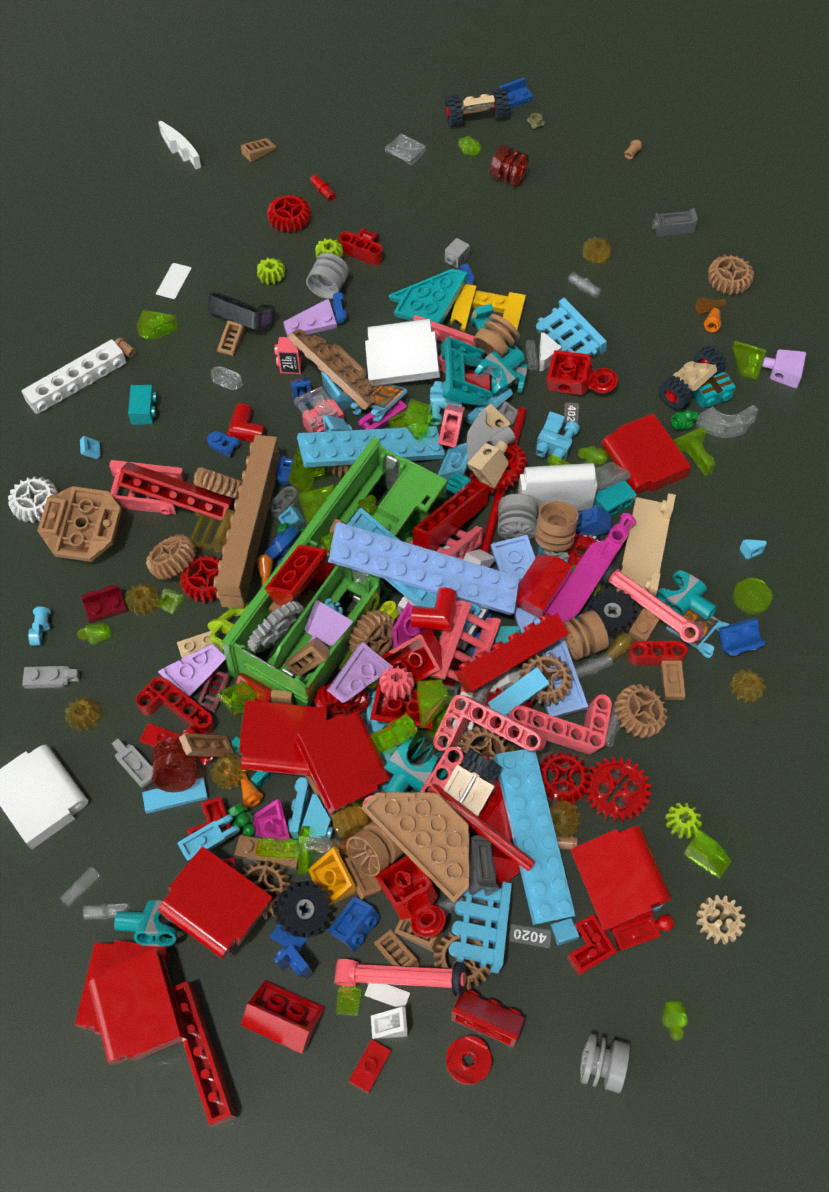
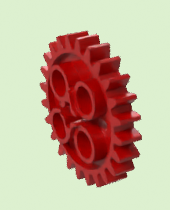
M512 442L508 444V448L504 452L508 465L496 487L492 488L489 486L491 493H494L495 489L501 492L503 487L505 490H508V485L514 486L513 482L519 481L518 476L524 474L522 470L525 469V464L528 463L527 457L517 443L514 445ZM469 470L470 478L479 481L473 471Z
M612 756L611 762L604 758L603 765L597 762L596 768L591 767V775L588 780L590 787L586 791L587 795L590 796L587 797L586 803L592 802L591 810L598 809L597 816L603 813L604 820L611 817L612 823H614L616 818H619L620 822L623 823L625 817L631 822L633 815L638 818L640 812H645V806H648L650 800L647 798H650L652 795L648 790L651 789L652 785L646 784L649 776H642L645 770H637L638 763L631 766V759L624 763L623 757L618 762ZM611 773H617L620 778H613ZM628 776L629 779L623 784L621 790H618L613 799L607 803L606 800L611 797L614 789H617L623 779ZM627 786H634L637 791H630ZM598 788H605L608 793L602 794ZM620 800L625 806L619 807L615 801Z

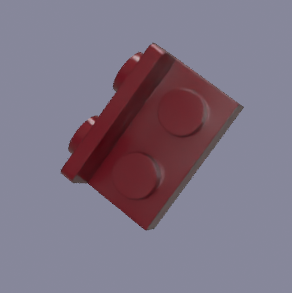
M118 584L109 585L103 589L81 595L90 624L127 612Z

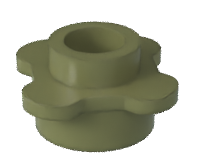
M534 113L527 118V122L531 124L533 129L545 125V121L542 120V115L539 113Z

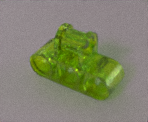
M298 444L288 481L300 493H306L311 489L314 477L324 475L325 468L324 466L304 467Z

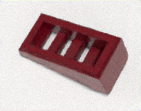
M215 670L207 678L197 704L204 709L216 712L232 677L229 674ZM215 677L223 680L222 683L214 681ZM215 685L220 687V689L218 691L211 688V686ZM208 692L217 694L216 698L207 695ZM208 699L214 701V704L210 705L208 703H205L204 700Z

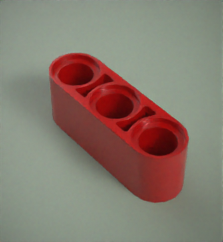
M637 641L631 645L627 658L631 664L636 666H661V661L683 662L688 649L685 643L681 641ZM674 651L679 652L681 655L674 654Z

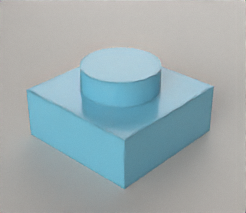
M83 436L80 439L81 454L97 460L100 457V442Z

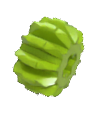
M324 238V241H319L318 245H316V258L323 253H331L340 258L343 256V248L338 240L333 241L332 238L329 240Z
M267 257L266 260H261L260 264H257V276L262 283L266 282L267 285L270 283L275 285L276 282L281 283L285 276V267L280 259L276 260L274 257L269 259Z
M680 803L676 804V808L670 807L669 814H666L665 819L668 820L666 827L673 828L671 835L677 832L679 839L683 835L689 839L692 834L696 835L698 833V828L701 827L702 822L699 821L701 814L695 813L696 807L690 809L688 803H685L684 807Z

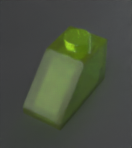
M146 310L142 311L136 325L139 336L146 339H158L178 328L175 315Z
M442 680L417 681V700L421 727H426L443 709L444 700L448 699L447 687L443 688Z
M242 681L219 691L216 695L228 711L237 716L244 712L245 700L253 701L257 693Z
M406 713L372 733L370 737L379 752L382 753L403 743L418 730L414 721Z
M701 830L697 832L684 852L687 857L719 879L731 863L730 858L719 843Z

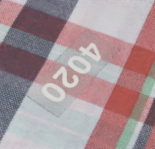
M565 402L563 429H565L569 421L578 424L579 403Z
M510 925L509 942L550 948V930Z

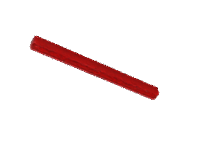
M433 783L429 787L427 792H438L469 823L471 828L526 871L531 870L535 864L533 859L439 786Z

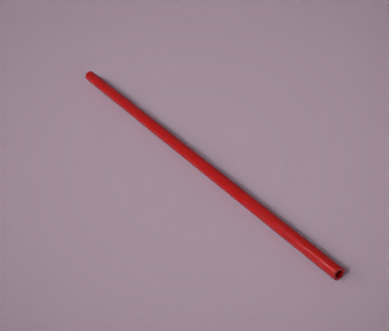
M519 408L512 430L515 435L513 445L515 443L518 445L527 412L525 408ZM504 487L501 488V492H498L496 489L480 548L488 554L499 517V501L504 497L506 491ZM456 646V650L463 651V649ZM453 657L449 668L457 671L460 660ZM446 676L443 685L453 686L455 680Z

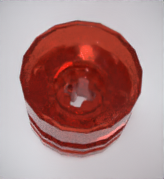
M502 144L497 149L491 162L490 176L500 181L504 179L505 183H510L514 187L518 186L527 170L529 155L519 150L514 153L513 148Z
M169 737L160 740L152 751L153 784L165 792L175 793L189 789L195 784L197 778L196 756L186 755L179 737Z

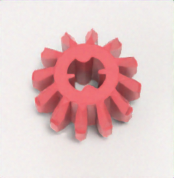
M399 665L395 669L390 666L388 671L383 670L382 676L379 679L382 693H386L387 698L394 696L395 701L398 697L404 699L406 695H410L414 687L412 672H408L407 667L400 669Z

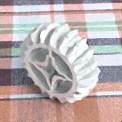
M36 476L33 479L27 477V480L24 482L20 480L19 485L14 484L15 489L10 490L11 495L8 496V503L13 515L19 520L23 519L26 523L29 520L32 523L35 520L40 522L47 497L53 494L56 495L59 492L49 479L45 480L43 477L38 479Z

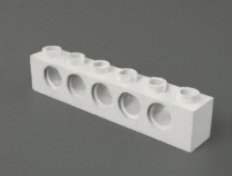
M111 339L21 391L26 402L37 415L85 386L92 384L99 378L106 376L113 370L120 368L126 363L122 350Z

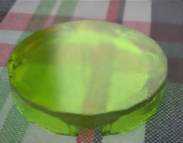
M746 578L737 583L733 591V600L740 610L748 614H759L769 607L772 601V591L766 586L767 584L757 578Z

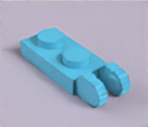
M303 777L298 778L295 784L297 796L292 801L293 816L288 821V831L293 839H301L300 831L309 804L311 787L307 779Z
M231 814L216 822H211L177 843L188 863L202 846L207 850H211L240 831L239 827L235 825L223 833L221 832L220 828L233 820Z

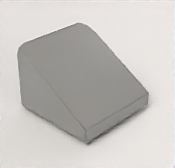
M504 401L497 407V410L512 425L518 410Z

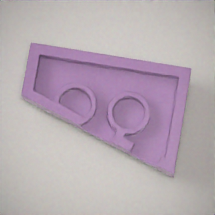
M329 298L283 322L287 337L291 332L298 329L305 331V335L337 328Z
M213 642L160 669L158 673L189 697L226 659L225 653Z
M361 642L327 691L344 703L382 676L383 670L388 671V668L390 666L393 668V666L365 643Z

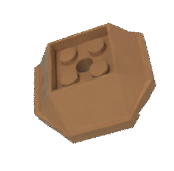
M72 486L56 495L53 494L47 497L38 532L55 557L92 562L113 545L122 509L109 491Z

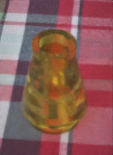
M622 632L616 636L605 654L614 661L617 657L630 650L634 641L628 634Z

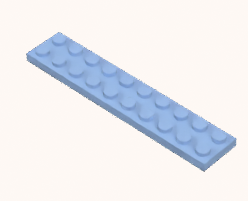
M336 523L328 562L436 594L439 588H451L457 592V600L466 601L470 604L508 615L514 614L519 583L518 576L344 523Z
M524 535L491 544V550L498 571L518 576L520 582L535 560L528 536ZM515 605L513 615L517 626L520 627V633L525 631L523 629L524 626L532 622L534 624L540 622L539 618ZM561 638L536 653L539 657H542L543 652H545L546 657L553 653L554 659L560 656V663L566 661L567 666L565 668L570 667V674L573 675V680L570 681L573 683L572 688H569L570 692L568 695H564L563 701L558 699L556 705L550 701L549 706H546L545 701H543L547 714L561 717L588 709V704L565 640ZM561 678L553 683L554 690L562 684Z

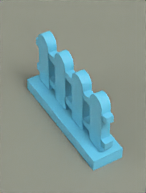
M565 298L559 301V309L554 308L552 313L543 319L541 317L538 319L536 324L537 332L544 333L548 331L547 335L559 343L562 347L561 351L574 352L572 349L580 343L584 346L575 351V353L589 354V356L593 354L595 356L597 351L600 354L607 351V341ZM560 321L563 323L554 330L551 328ZM571 332L573 335L564 341L562 338Z
M503 882L501 887L489 896H485L484 889H480L474 895H469L468 888L462 894V896H466L465 901H458L454 911L457 915L463 916V921H456L452 926V933L460 936V942H452L449 947L450 955L458 957V962H463L464 959L480 962L481 967H486V964H490L489 972L499 973L503 966L512 883ZM472 898L487 901V906L471 903ZM493 903H497V908L493 907ZM469 918L485 921V926L469 923ZM491 922L495 923L494 928H491ZM466 939L483 941L482 947L467 944ZM489 943H493L492 949L488 948Z

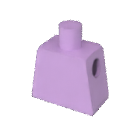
M777 350L774 359L764 357L762 367L772 369L770 375L772 380L797 388L802 376L806 352Z
M316 600L305 626V631L312 635L310 641L317 637L332 647L353 621Z

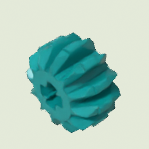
M460 473L451 475L447 481L445 500H449L471 482L470 478Z

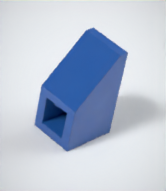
M598 505L578 513L579 517L575 535L598 536L611 530V514Z

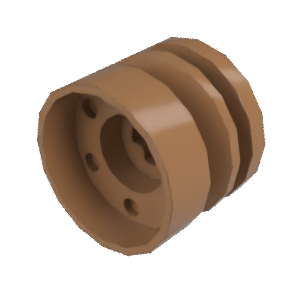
M491 314L488 319L489 321H486L484 324L486 329L481 328L473 340L480 349L486 351L487 355L496 350L503 358L509 352L508 346L512 347L515 341L519 339L520 334L506 319L499 315Z
M562 501L544 503L539 508L535 532L536 542L542 548L550 551L569 549L574 543L579 517L577 509L571 504Z
M591 610L579 615L578 620L571 618L569 621L563 622L569 632L563 639L570 656L574 660L588 656L590 651L596 653L608 648L607 631L601 618L595 611Z

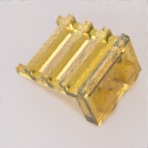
M227 509L221 521L194 511V515L200 517L190 537L193 545L203 550L205 548L209 549L210 552L217 551L222 554L223 545L227 543V530L231 528V515L235 512ZM205 519H210L201 541H196ZM219 521L220 524L211 545L206 544L215 522Z

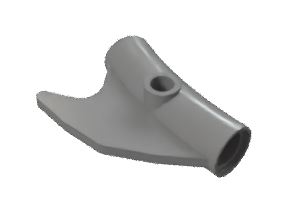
M486 410L479 414L467 432L466 449L468 462L486 443L495 447L499 440L507 445L515 440V435L508 426L490 428L486 425Z

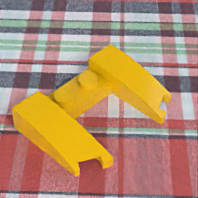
M464 284L455 300L450 323L453 324L455 320L462 324L460 330L465 332L472 307L477 308L492 304L493 311L504 313L503 318L510 322L518 331L526 295L509 292L508 296L477 291L475 285Z

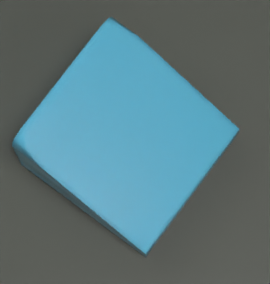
M290 506L278 516L281 524L287 522L300 526L306 522L300 511L293 506Z
M745 539L740 546V551L746 559H750L762 554L767 542Z
M571 918L550 924L557 946L579 939L578 931Z

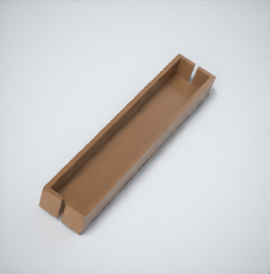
M255 435L254 442L250 443V456L246 458L247 468L242 473L243 483L239 485V498L235 500V513L231 515V528L227 530V543L223 545L222 549L223 558L218 563L219 573L214 578V587L217 588V599H220L221 607L245 608L276 482V470L280 458L277 437Z

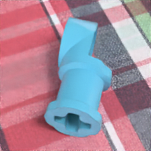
M36 607L33 609V614L35 615L32 628L29 629V643L31 646L42 645L43 631L50 629L48 617L51 614V610L46 607Z

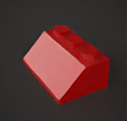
M298 545L264 588L276 605L283 606V604L286 605L288 602H296L298 596L324 564L328 553L325 548Z
M537 555L518 584L515 605L537 618L545 615L570 577L573 565L557 556Z
M432 629L422 632L381 656L394 669L398 665L400 669L407 667L408 672H412L414 684L442 669L441 645Z
M377 684L370 720L432 729L437 709L438 693L412 689L410 695H406L404 699L398 697L395 701L394 696L387 698L386 693H382L380 684Z
M497 777L495 782L492 783L495 787L478 817L511 842L513 837L499 777ZM469 827L472 834L480 835L473 828Z
M265 980L247 1003L241 1026L302 1054L314 1034L325 1007Z
M472 990L464 991L462 997L459 995L452 1010L451 1020L514 1048L525 1019L519 1011L509 1008V1010L501 1008V1004L492 999H488V1001L479 998L480 995Z

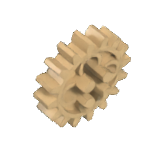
M715 895L713 900L710 897L707 898L706 904L702 903L700 905L701 910L696 914L698 917H701L696 922L697 925L703 926L700 933L707 932L706 939L708 940L713 937L715 944L721 939L725 945L728 942V938L731 942H734L736 936H740L743 933L740 929L745 927V923L741 922L745 915L739 914L742 907H735V900L728 902L727 896H724L722 900H720L718 895ZM715 906H719L722 909L721 914L718 909H715ZM719 916L720 919L724 920L727 916H733L735 921L733 922V920L729 918L726 919L725 922L722 924V921L716 920V918ZM707 918H709L711 921H716L713 924H710L707 922ZM721 925H722V929H723V930H726V933H725V934L720 931V926H721Z

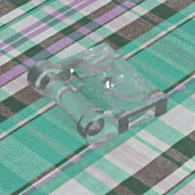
M401 133L391 144L388 143L386 145L385 152L405 160L409 165H413L426 152V146Z
M322 386L294 399L295 406L305 416L310 429H315L319 424L323 423V416L325 415L339 416L338 410ZM306 402L311 404L318 416H312L305 405Z

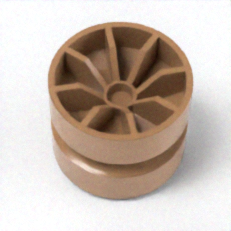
M374 821L350 837L346 844L347 854L352 864L361 873L370 877L378 875L403 854V851Z

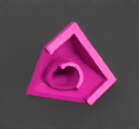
M407 602L392 629L394 648L428 630L427 628L411 627L413 606L409 602Z
M280 799L275 800L254 814L253 826L255 827V836L291 845Z

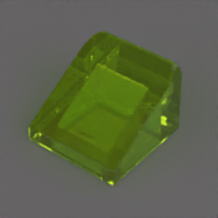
M164 589L157 607L174 614L184 601L185 596L171 589Z
M339 987L336 1014L358 1016L361 997L360 988Z

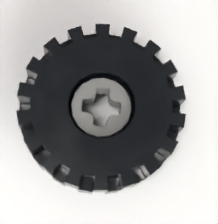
M605 588L603 593L599 590L596 596H592L587 612L593 610L599 615L607 635L611 636V639H616L617 635L619 638H622L624 633L628 634L634 625L637 616V606H634V599L630 600L631 595L628 593L624 595L623 590L620 589L619 592H616V588H612L611 591ZM609 609L611 611L615 610V615L613 613L608 614Z
M311 881L290 883L289 886L282 888L284 891L278 893V901H274L273 906H277V909L273 910V915H277L278 919L275 922L281 925L280 929L283 932H287L289 936L308 938L312 935L316 936L319 934V930L326 928L324 924L330 921V917L327 916L328 913H332V908H328V904H331V899L326 898L328 893L326 890H321L322 886L319 884L315 885ZM306 904L308 913L301 915L302 911L299 910V906Z

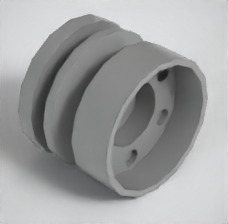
M323 253L318 256L306 279L307 286L317 296L333 299V294L340 292L349 274V267L337 255Z
M511 494L502 497L498 505V534L506 540L527 535L528 539L533 538L537 525L536 500L524 494Z
M590 1033L581 1056L580 1082L587 1084L589 1076L592 1074V1086L596 1087L600 1077H603L605 1090L620 1093L626 1076L630 1044L614 1039L610 1049H607L606 1038L602 1036L599 1045L596 1046L597 1035Z

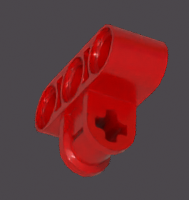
M362 228L358 235L348 231L342 232L339 235V243L342 245L344 254L374 266L382 263L383 252L382 246L378 243L379 233H372L367 231L366 228Z

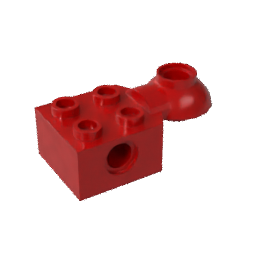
M554 350L547 376L548 391L583 395L589 389H592L597 393L607 394L616 387L618 383L616 373L608 368H600L593 371L589 354Z
M408 856L375 876L400 920L411 919L410 925L416 935L423 938H434L440 934L445 926L446 916L440 907L433 905L438 897L428 876Z

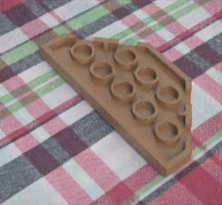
M301 329L290 333L288 338L292 341V344L304 352L305 356L312 360L319 370L325 372L333 383L338 384L346 395L354 399L360 408L366 410L376 402L375 396H372L370 393L372 390L370 382L365 379L367 374L365 369L341 346L326 344L325 339L315 335L313 337L305 335L306 332Z
M377 792L361 808L453 903L469 888V823L438 792Z

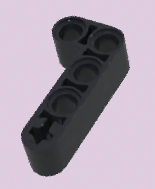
M221 293L209 294L208 311L212 314L252 329H263L272 326L274 323L275 307L272 305L253 306Z

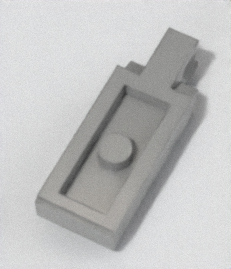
M66 666L24 667L22 686L24 688L64 687V685H68V682L79 681L80 673L77 669H70Z
M119 739L111 743L118 752L114 755L117 761L142 789L159 777L158 773L133 745L128 744L125 747Z

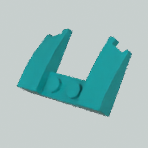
M449 336L441 344V358L445 359L446 366L443 398L474 405L486 406L489 403L486 398H492L494 393L466 382L464 364L478 367L483 361L482 355L486 353L485 350Z

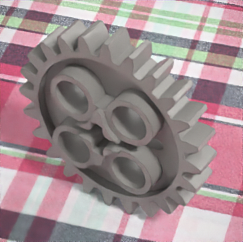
M292 601L286 605L283 604L280 609L277 608L263 620L264 622L259 624L258 628L253 631L254 634L249 637L250 639L247 641L249 648L254 653L259 654L266 649L268 650L272 645L275 646L279 643L303 613V607L297 601Z

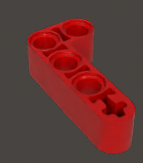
M163 677L154 678L136 697V703L144 715H152L164 705L190 727L193 726L199 734L210 735L215 729L211 714ZM165 687L162 691H157L158 688ZM179 698L177 702H171L173 699ZM146 701H151L150 704L143 705ZM188 710H194L191 714H185Z

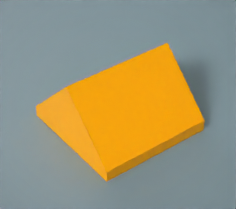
M336 847L330 849L308 869L314 884H319L322 886L321 890H326L328 893L326 898L331 899V904H328V907L356 893L355 884Z

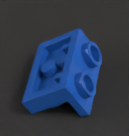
M525 77L499 87L505 88L507 91L509 109L533 101V95L526 87Z
M756 618L718 628L721 649L731 656L740 655L741 652L747 650H757L759 647L766 645L765 640L760 638L759 625Z
M354 896L329 928L328 932L355 952L371 929L376 926L380 916L371 905Z
M292 945L283 947L276 954L277 957L274 961L282 971L290 965L298 977L303 974L308 979L313 974L308 964Z

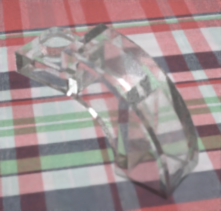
M753 405L739 414L725 415L711 407L699 414L696 426L716 437H737L746 433L748 426L756 420L759 409Z

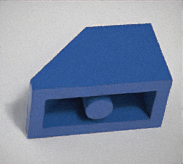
M302 378L290 381L295 407L313 405L310 380Z

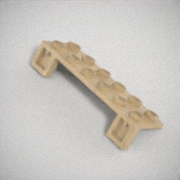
M669 493L667 499L663 500L662 503L636 498L632 514L636 519V524L629 530L622 562L623 568L621 572L654 596H656L665 541L676 496Z

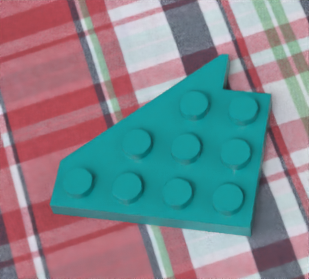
M450 269L390 294V301L399 303L393 312L394 316L413 321L414 316L417 315L442 324L468 279V273Z

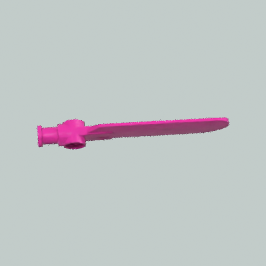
M629 513L621 514L619 523L613 526L606 539L592 543L546 614L550 613V615L558 613L562 622L569 621V619L575 618L628 537L630 528L636 524L634 516Z

